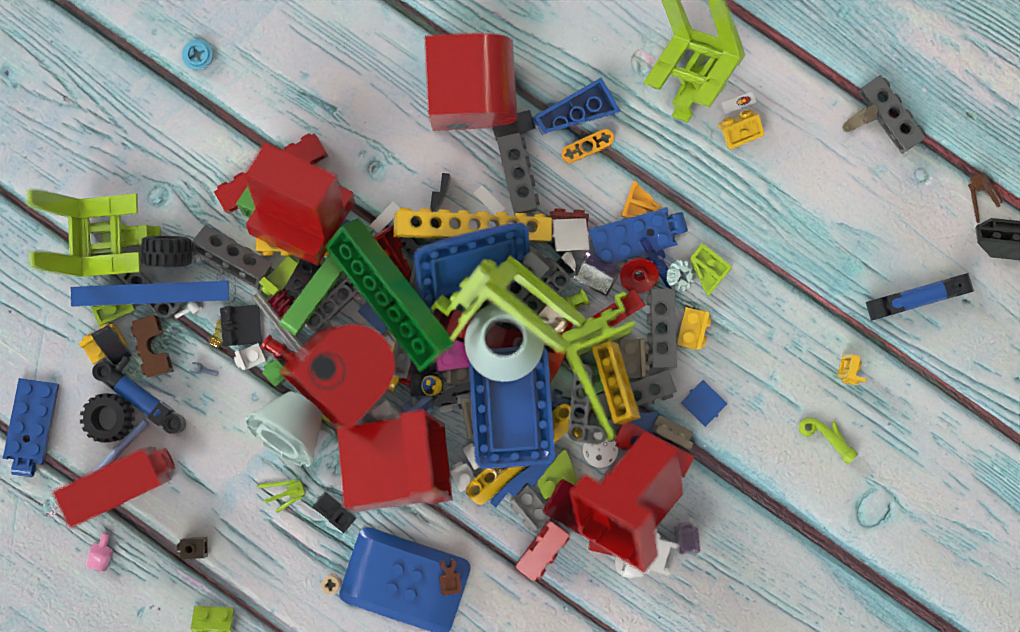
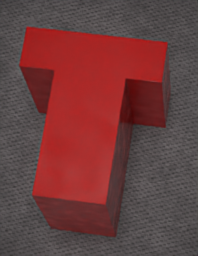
M264 143L244 174L255 206V210L245 224L248 233L318 266L327 251L325 246L340 229L355 204L354 194L352 191L339 186L337 175Z
M425 410L402 413L401 418L354 425L351 430L337 428L344 508L361 512L421 502L435 504L453 501L445 423Z
M644 432L602 483L584 474L570 491L579 534L645 574L659 556L655 529L683 495L678 449Z

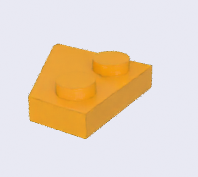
M633 181L621 217L629 218L661 209L662 207L636 181Z

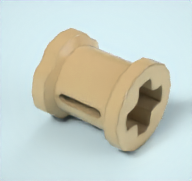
M336 574L328 575L321 583L322 590L327 594L335 593L341 586V579ZM330 579H332V583H336L333 589H331L330 585H327Z

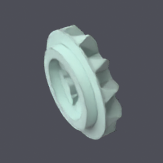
M675 261L668 269V284L676 291L689 289L691 283L694 282L693 275L695 273L692 270L693 266L689 265L688 261ZM680 272L684 273V279H679V277L681 276Z

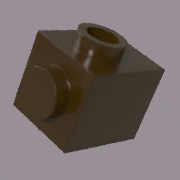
M192 537L180 539V543L177 544V554L180 555V560L204 559L208 557V538Z

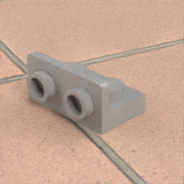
M528 485L510 499L512 504L509 507L516 515L519 513L524 518L522 522L529 530L532 528L534 531L538 530L550 518L543 513L545 505Z

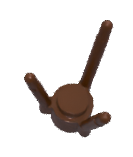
M985 172L970 178L972 183L968 185L971 191L977 223L980 222L975 189L978 192L986 189L997 207H1000V203L1003 202Z

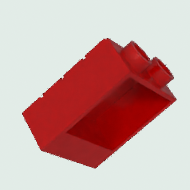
M150 446L139 449L52 491V494L69 529L170 481L171 478L168 472L175 470L176 467L166 448L157 450L156 447Z

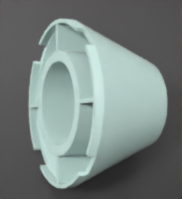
M497 304L489 305L480 310L472 318L466 330L465 350L472 366L481 375L491 380L514 381L526 376L536 367L543 353L544 340ZM499 323L515 325L524 337L521 349L508 357H500L491 353L485 345V336L491 327Z
M287 392L249 414L245 418L244 423L249 432L254 437L258 435L264 440L263 445L274 454L292 464L301 466L304 463L306 467H309L313 462L323 415L305 397L295 392Z

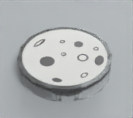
M594 431V437L601 440L603 437L602 432ZM606 439L600 444L582 443L581 455L590 467L607 469L618 460L620 448L615 446L616 442L613 439L610 442Z

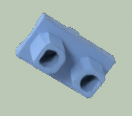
M429 395L415 396L419 401L415 406L407 401L400 407L403 413L425 410L432 414L434 412L432 407L434 406L435 398Z

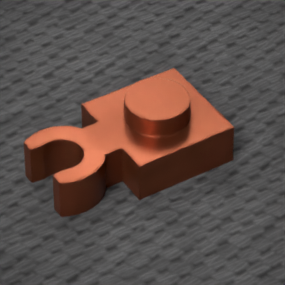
M450 559L451 564L448 568L445 566V561H440V568L444 571V574L438 575L440 594L442 596L462 593L460 573H454L456 568V561L454 559Z

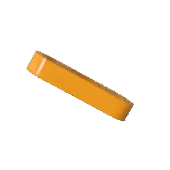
M608 129L600 130L565 146L562 149L561 158L567 164L575 163L610 147L614 141V135ZM602 134H605V136H610V138L608 139V143L602 141L598 143L600 147H596V142L593 139L594 137H596V141H598L602 138ZM586 141L593 144V149L589 152L582 149V144ZM575 146H579V151L582 154L581 156H579V152H577L573 155V159H570V157H565V155L567 154V150H570V152H574L577 150Z

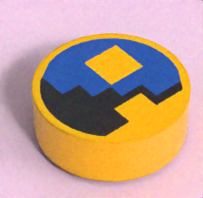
M427 376L423 379L422 390L426 395H437L441 391L442 383L437 376Z

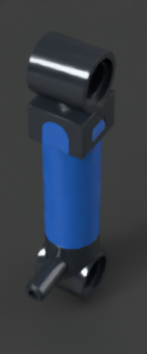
M969 273L865 303L870 320L872 321L974 292Z
M124 355L116 367L110 362H98L93 366L92 374L96 380L103 382L147 415V418L157 426H162L165 432L176 434L185 429L186 421L183 416L172 414L174 409L166 403L159 401L122 373V370L130 361L128 356ZM106 366L108 374L103 377L101 370ZM172 419L178 421L176 429H172L170 425Z

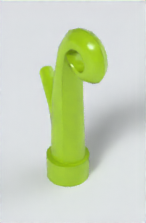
M805 418L799 423V432L803 436H812L817 429L841 455V459L847 465L858 456V453L842 437L836 422H832L833 430L815 418ZM806 424H811L810 431L805 429Z

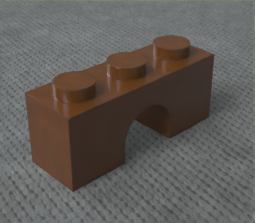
M152 315L132 321L131 333L137 340L136 352L142 359L141 370L143 375H146V378H154L174 372L169 353L155 354L151 348L153 339L164 335L159 316Z

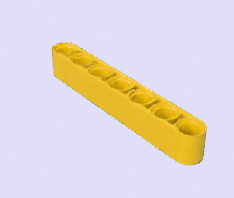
M561 404L552 411L554 443L568 432L571 409L568 404ZM527 466L508 467L507 469H485L466 486L465 493L474 503L482 505Z

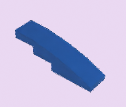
M551 463L527 467L505 485L490 503L497 507L508 492L515 497L526 482L534 486Z

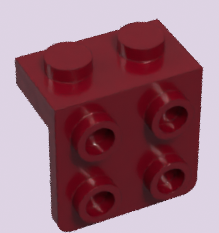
M561 479L546 503L543 513L579 534L570 494L575 485Z

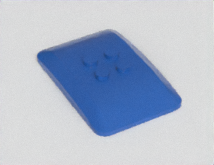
M524 223L502 225L462 234L419 248L414 254L418 296L430 310L441 295L450 300L456 291L460 292L462 290L460 284L466 277L470 279L484 259L487 261L491 259L498 268L509 256L523 264L522 259L530 252L528 227ZM516 282L514 285L515 290H520L521 286Z
M521 347L488 350L494 355L508 357L517 353ZM543 348L542 356L536 367L526 376L514 381H495L486 378L469 361L476 464L483 469L550 464L555 458L548 353L546 349Z
M366 527L358 534L339 595L343 602L431 632H449L452 628L471 567L470 563L464 558L371 527ZM450 559H454L456 561L454 573H460L462 593L442 596L440 594L438 575L444 574V571L440 568V561H445V566L448 568L451 564Z

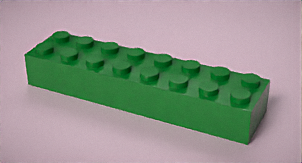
M357 218L342 225L325 248L420 372L436 363L455 342L450 339V335L360 219Z

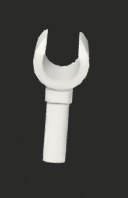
M191 302L187 305V308L176 313L174 317L177 319L190 311L193 315H196L202 310V307L198 302Z

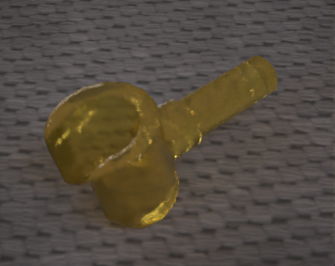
M217 320L215 331L209 339L210 345L216 349H219L223 341L218 338L221 328L220 320Z

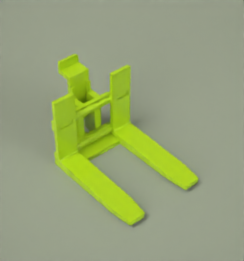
M661 0L674 36L643 83L649 87L661 90L670 75L679 78L682 86L672 101L675 109L672 117L688 123L693 116L691 108L693 103L710 108L719 93H722L726 87V82L737 65L739 66L745 57L742 42L725 0H708L709 9L719 37L692 29L680 0ZM687 49L694 51L684 68L676 66ZM709 56L710 58L707 61L706 65L702 66L706 58Z
M40 189L27 190L28 206L39 211L68 218L70 255L49 251L29 252L30 268L40 272L78 278L141 272L140 252L122 254V248L141 245L142 238L147 236H161L160 226H127L121 224L120 215L138 213V194L136 193L78 199ZM110 216V221L90 223L89 219ZM90 234H101L102 243L91 244ZM108 253H111V255L91 256V255H97V254H108Z
M509 256L499 268L495 266L496 263L491 259L489 261L484 259L470 279L466 277L460 284L462 288L460 292L456 291L450 300L441 295L430 309L434 312L437 308L448 316L453 309H456L458 304H462L467 308L459 320L460 325L450 337L451 340H454L469 319L475 315L485 300L489 298L545 342L563 353L569 343L505 289L514 279L576 326L580 327L585 321V318L572 305L512 256Z
M626 292L614 296V301L618 307L617 310H606L601 313V317L597 319L590 317L580 327L563 333V338L569 343L565 350L567 361L573 374L576 371L580 379L579 384L583 385L581 389L585 397L588 395L592 403V411L599 425L604 426L608 434V442L614 438L613 432L579 357L592 352V347L607 341L615 342L631 335V328L635 326L633 321L612 330V327L609 328L607 324L616 319L617 316L625 313L621 299L626 297Z

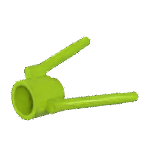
M295 478L289 481L258 484L257 488L290 485L286 487L287 491L264 500V503H268L289 495L292 499L277 508L275 512L278 513L294 502L303 499L302 496L306 495L301 480L296 481Z

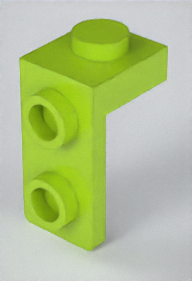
M287 256L268 278L263 277L259 281L262 285L260 289L268 296L271 294L275 296L283 291L298 263L290 256Z

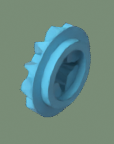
M194 39L184 46L182 59L189 68L194 70L205 69L207 65L211 64L213 53L212 48L207 42ZM194 49H196L199 53L203 52V54L200 55L201 61H199L197 58H193V56H195Z

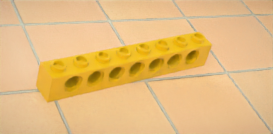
M406 207L400 208V211L397 210L394 213V237L448 239L489 228V222L492 221L496 224V227L508 225L509 222L513 224L524 223L526 226L527 223H531L534 231L529 232V242L548 243L552 241V218L546 217V214H534V217H528L527 213H515V216H508L507 212H496V215H489L488 211H478L477 214H470L468 210L450 213L451 210L448 209L431 212V209L427 208L412 211V208ZM412 218L419 220V227L412 226ZM431 219H436L439 222L438 228L431 226ZM452 219L457 221V229H453L450 226ZM470 220L477 223L476 230L470 228Z

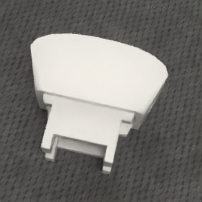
M656 528L655 534L659 556L645 574H649V571L652 570L669 576L670 571L664 568L670 547L677 549L678 544L660 538ZM615 556V567L621 577L644 576L643 572Z

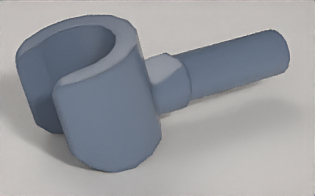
M192 362V364L198 366L197 371L190 370L191 373H207L218 376V371L207 369L201 363Z

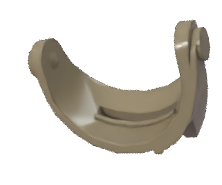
M873 104L855 113L843 124V130L849 132L878 119L877 106Z

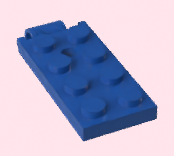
M668 207L589 229L599 267L676 246L678 244L675 241L674 235L688 231L683 212L668 216ZM648 229L654 230V234L652 236L647 235Z
M18 379L3 459H14L11 467L12 475L32 478L36 472V463L44 464L59 384ZM29 435L30 441L26 443L24 437Z

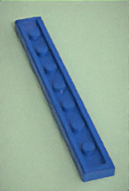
M229 281L71 287L72 307L230 301Z

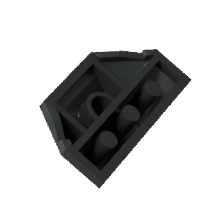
M990 218L976 225L977 243L991 258L1020 260V221Z

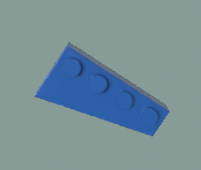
M601 77L537 114L532 119L541 135L617 114L620 112V109Z

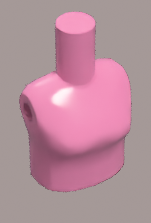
M102 533L100 543L91 545L86 567L107 571L109 560L113 555V550L107 546L109 534Z

